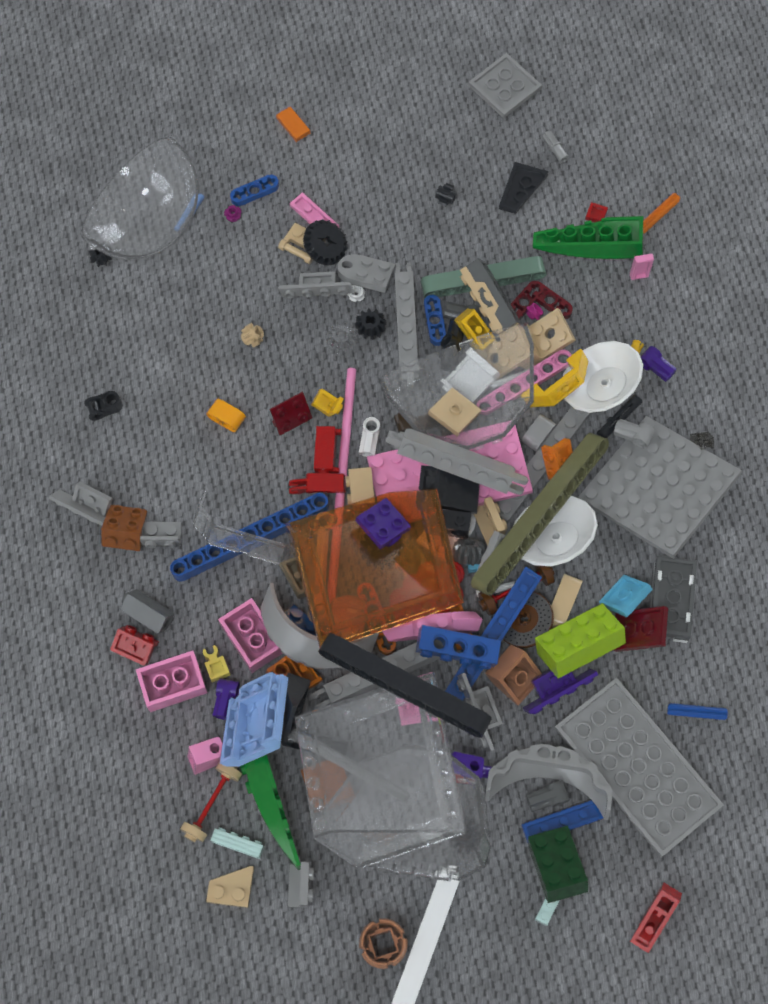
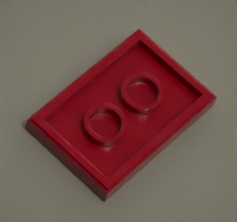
M659 606L637 609L628 617L618 613L615 614L616 619L625 627L626 644L613 651L621 652L665 647L668 607Z

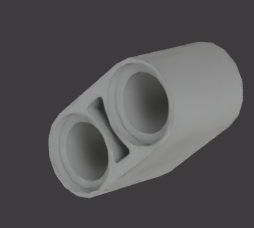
M540 414L523 436L522 443L537 452L557 424Z

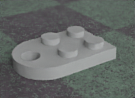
M352 254L343 257L338 262L337 273L344 282H351L352 285L385 293L394 273L395 264Z

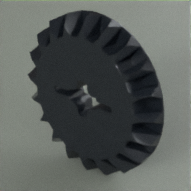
M316 220L304 232V248L310 258L319 264L334 265L346 255L345 251L348 249V241L345 239L346 234H343L342 228L337 227L336 223H331L330 220ZM325 238H327V242H329L327 246L325 245V242L322 241Z

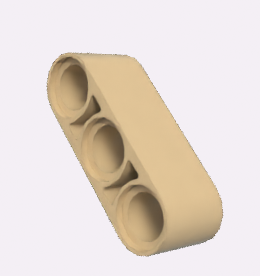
M564 574L551 605L554 613L552 628L567 622L583 582L582 580Z

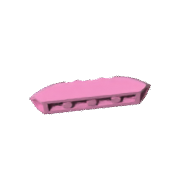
M472 611L406 617L386 622L382 632L389 642L418 639L419 628L422 625L468 634L479 631L483 619L476 612Z

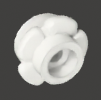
M352 285L354 293L347 294L349 299L353 302L362 301L365 297L364 288Z

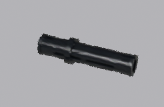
M633 395L613 417L607 419V423L597 431V435L608 438L614 432L617 421L620 419L625 420L642 404L641 398Z

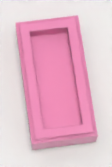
M653 253L634 257L630 271L632 280L649 277L654 261Z

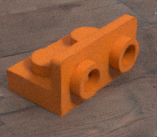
M564 438L553 446L543 445L541 447L546 474L549 480L552 479L573 453L570 439Z

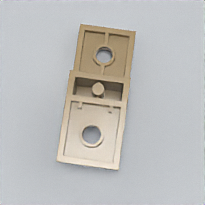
M556 308L529 327L519 323L515 324L495 337L496 339L485 349H477L475 351L500 373V376L496 379L498 380L519 366L530 368L573 343L576 339L561 310ZM554 329L555 335L549 339L548 332ZM499 354L500 360L494 364L493 358Z

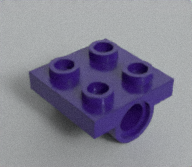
M387 498L357 516L355 520L379 549L385 546H392L401 538L402 534L411 528V525Z

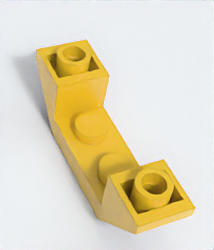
M581 348L566 359L571 371L566 373L548 389L543 391L535 383L521 394L529 407L555 406L584 383L589 361Z

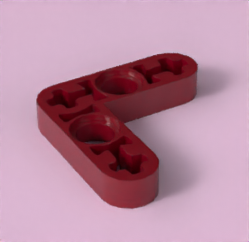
M531 281L511 303L514 311H516V308L518 309L516 314L520 320L527 311V306L519 304L521 299L528 300L529 304L527 306L537 302L549 312L556 308L560 310L567 308V312L562 313L565 320L571 317L573 307L568 301L539 281ZM532 288H539L538 291H535L531 297L530 294L532 293ZM546 297H552L555 300V302L552 304H548L545 302L544 299Z

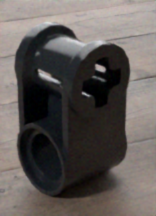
M108 391L89 397L84 401L90 413L89 419L92 421L117 413L123 407V403L115 391ZM112 400H116L115 403L109 404Z

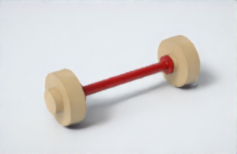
M219 761L215 769L221 773L220 777L222 779L197 822H193L192 825L184 822L180 830L186 833L185 838L194 843L196 840L204 842L207 834L201 831V824L225 782H229L230 779L238 782L241 778L242 773L237 770L238 767H226L220 764Z

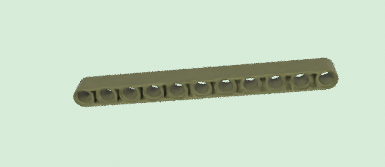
M588 433L475 573L471 581L473 589L486 595H492L605 454L609 446L607 438L593 433Z

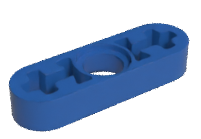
M267 175L233 189L230 193L232 204L242 206L277 191L279 188L278 178L275 175ZM254 187L259 189V192L256 194L250 192Z
M429 295L424 299L429 340L433 345L440 346L441 340L446 335L441 303L437 296ZM430 301H433V303L435 304L434 311L432 312L431 305L429 304ZM432 317H438L440 319V322L438 324H432L430 322V319ZM436 329H438L440 336L439 340L435 337Z

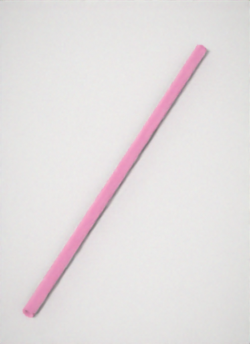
M355 368L347 369L338 463L339 473H337L344 474L345 476H347L356 380ZM344 479V489H345V490H346V479ZM336 493L334 524L332 527L325 602L328 608L332 599L336 598L345 493ZM325 619L323 623L322 638L326 639L330 631L325 630Z

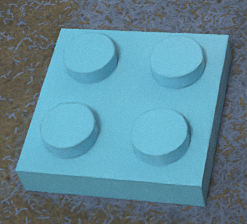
M623 575L599 603H603L608 610L628 617L653 589L648 583Z

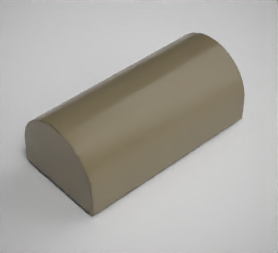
M298 556L280 562L279 566L296 597L302 599L313 592L314 585Z

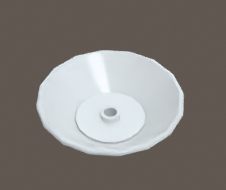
M617 341L601 342L584 349L583 352L589 361L584 383L564 399L574 409L588 413L607 411L620 405L634 393L642 379L643 363L639 352L629 344ZM570 366L566 368V370L563 373V376L569 371H571Z
M571 496L521 559L535 566H555L576 558L594 540L598 527L595 511L586 501ZM528 507L525 508L524 511H523V512L519 515V517L515 520L514 525H515L516 522L520 519V517L524 514V512L528 509Z

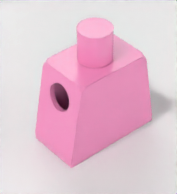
M220 737L189 746L187 757L194 775L217 766L221 759L223 745Z

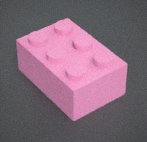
M252 598L218 619L220 626L251 673L283 654L281 649L269 638L261 611Z
M194 651L136 669L144 700L150 712L208 693Z

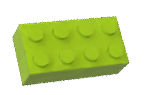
M602 603L535 637L537 654L559 679L626 644L625 627Z

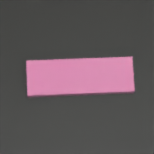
M303 192L290 202V207L309 224L322 219L336 223Z

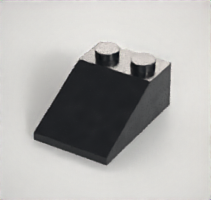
M291 673L286 675L288 677L281 736L284 742L288 741L302 714L311 682L309 679Z

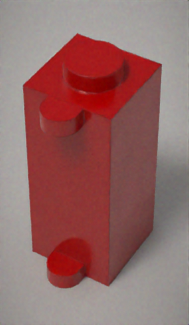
M316 426L315 473H339V468L335 467L336 438L337 435H341V429H336L335 426Z

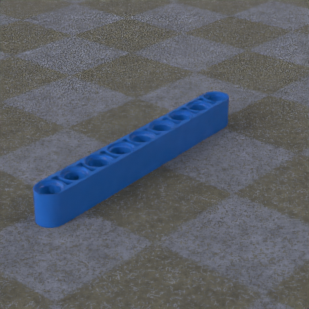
M316 493L176 559L170 565L174 579L181 582L314 520L318 513L328 511V498L323 493ZM317 502L325 503L322 507L315 505ZM300 510L307 511L305 515L298 514ZM283 518L290 519L288 523L280 522ZM267 526L273 527L269 532H265L263 529ZM250 534L255 535V538L252 540L246 539ZM231 543L238 544L235 548L228 547ZM214 551L220 552L216 557L211 556V553ZM197 559L202 560V563L199 565L193 564ZM178 568H185L182 573H175Z

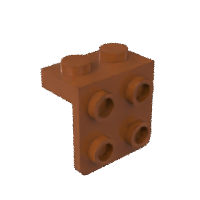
M111 505L101 528V546L140 551V536H142L147 510Z

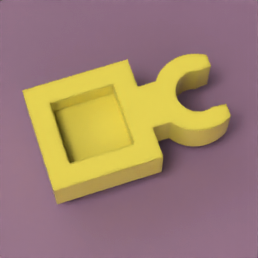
M215 645L213 646V654H207L206 649L203 650L204 657L208 660L204 664L212 683L218 681L219 678L223 679L231 676L224 657H218L219 652Z

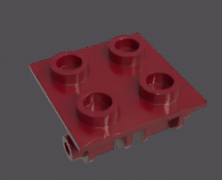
M303 391L269 409L273 417L272 423L277 428L280 436L312 419Z

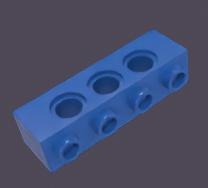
M422 625L419 628L415 652L420 653L422 657L432 658L433 655L440 657L442 661L451 662L453 659L460 661L459 663L462 665H471L473 663L478 664L482 669H491V667H495L498 664L501 640ZM434 640L441 641L443 648H436L434 646ZM459 644L462 647V653L456 652L453 645ZM473 648L481 650V657L474 655Z

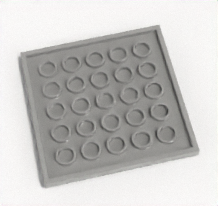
M646 416L641 423H646L655 429L648 447L645 449L639 448L632 441L626 439L578 498L586 501L596 512L674 559L741 476L742 470Z

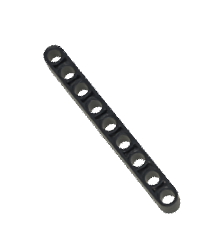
M333 633L328 634L318 650L319 654L327 660L475 737L482 738L492 720L491 716L486 712Z

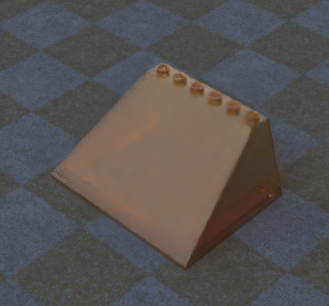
M437 489L388 492L285 524L319 648L329 633H333L351 642L464 603ZM387 498L411 525V528L402 534L401 538L392 546H385L379 549L355 520L357 516Z

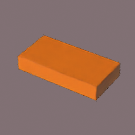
M291 107L276 115V119L296 142L311 134L310 129Z

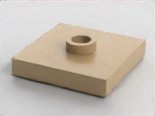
M451 388L429 410L428 415L458 437L481 413V409L454 388Z

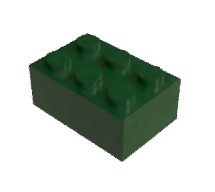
M568 825L528 836V848L547 903L588 892V879Z

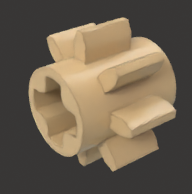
M250 323L241 330L243 332L241 339L244 344H251L254 348L263 341L264 332L260 326H253Z

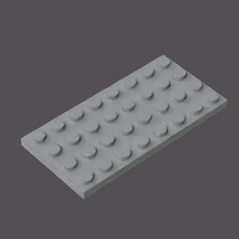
M617 677L554 727L572 750L578 752L587 761H592L598 767V770L608 784L610 783L613 790L612 799L660 857H663L724 806Z

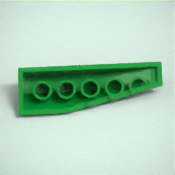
M643 216L601 218V221L598 222L586 221L584 225L574 226V224L567 225L564 229L552 228L534 232L533 248L550 253L583 258H634L635 256L643 255L644 218Z
M266 754L240 766L242 775L247 774L248 782H245L248 794H253L260 814L271 835L296 869L301 870L298 854Z

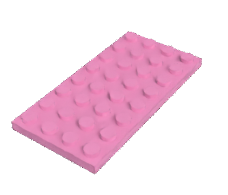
M515 421L463 433L458 437L455 435L440 439L511 465L515 468L516 473L526 476L529 480L526 485L512 481V483L523 487L524 492L521 495L509 491L505 494L480 484L478 506L484 505V499L492 497L493 502L533 493ZM397 449L376 454L375 456H367L369 467L372 470L377 503L387 498L408 523L431 518L432 511L419 510L417 503L421 465H429L397 454Z

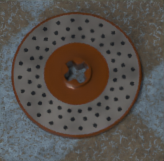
M533 592L503 640L517 648L535 646V637L551 630L553 627L554 613L548 600L541 594ZM526 616H527V618H528L529 620L522 622V621H521V618H522V617L526 618Z

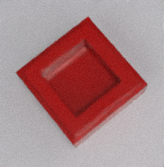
M591 202L585 220L591 222L601 221V218H605L608 207Z

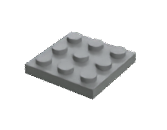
M507 53L470 80L468 84L475 93L503 118L542 89V84Z

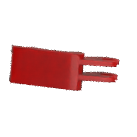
M307 473L305 479L289 480V486H291L289 494L345 493V475L337 473Z

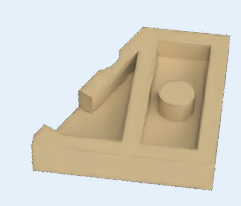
M249 866L210 880L206 902L248 908L254 866Z

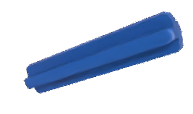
M673 703L667 706L668 715L726 720L728 716L726 708Z

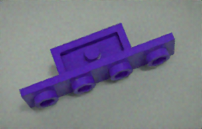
M589 669L576 677L570 672L559 679L551 670L546 671L531 680L539 698L524 706L523 710L529 714L541 712L543 710L542 707L558 702L560 700L559 697L574 693L577 687L582 684L591 683L594 677L598 676L597 671Z

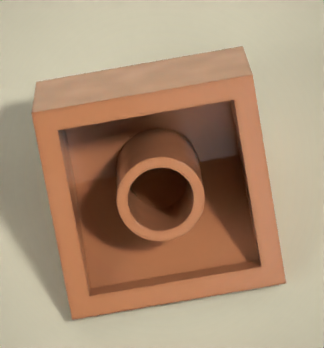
M510 645L498 658V664L495 667H491V669L485 672L494 686L516 705H519L534 689L531 680L542 674L528 654L513 645Z

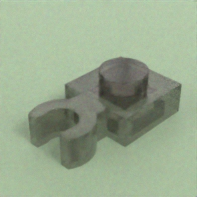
M709 432L690 434V441L699 445L701 450H704L706 447L714 449V437Z

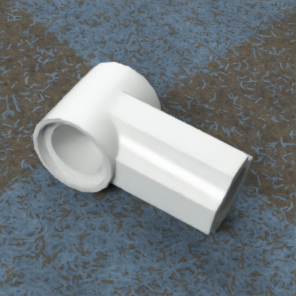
M374 417L366 418L363 423L359 455L364 457L375 456L380 423ZM373 425L376 429L369 431L367 427Z

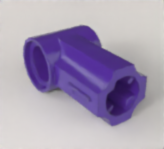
M650 346L640 356L643 368L647 371H653L665 382L677 370L662 357L661 352L654 346Z
M219 678L216 687L217 698L213 717L226 720L229 700L238 697L240 682Z

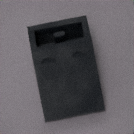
M421 465L417 499L419 510L432 511V508L477 514L480 484L432 466Z

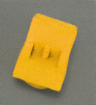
M321 388L311 406L330 417L341 411L343 407L341 403L344 398H336Z

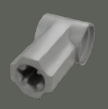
M623 419L617 421L614 429V435L630 440L635 446L642 449L648 447L655 433V429L646 423L637 425Z

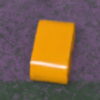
M218 398L206 413L208 418L231 432H236L246 418L242 411Z

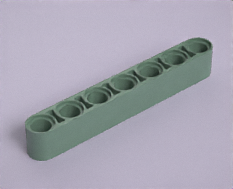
M541 256L487 265L499 286L539 280L547 275ZM460 270L428 275L420 280L424 298L429 295L444 297L472 290L461 280L460 276L462 273Z

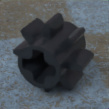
M446 183V185L438 187L435 198L439 200L438 204L445 207L449 203L453 204L457 192L453 190V185Z
M103 243L101 245H94L93 249L89 250L91 263L96 262L97 267L100 265L107 266L108 260H112L110 248L107 247L105 249Z

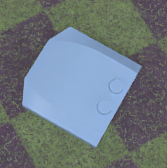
M269 672L244 684L239 689L238 697L229 700L220 764L226 767H239L280 749L288 677L283 674L277 675Z

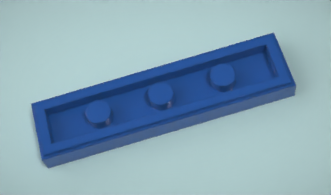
M590 800L524 823L521 826L528 843V836L567 825L569 830H573L604 818L595 803Z

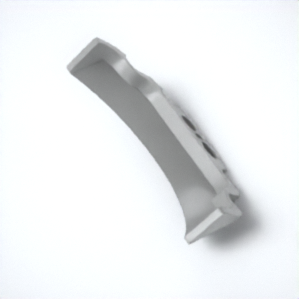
M270 582L261 605V616L271 641L281 649L285 656L297 663H303L307 667L322 670L326 668H343L319 654L318 650L325 641V638L317 637L304 631L288 618L277 600L274 584ZM376 627L365 635L347 639V641L371 653L381 627Z
M549 744L531 745L530 748L510 752L507 757L494 765L489 771L485 801H490L497 792L514 782L528 778H551L559 781L562 780L582 791L595 803L604 820H609L613 794L610 783L608 784L592 761H587L574 750L562 746L554 747Z

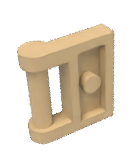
M294 223L285 238L280 241L278 249L286 250L304 259L305 263L311 264L313 259L306 252L289 244L292 242L304 248L303 235L306 228Z

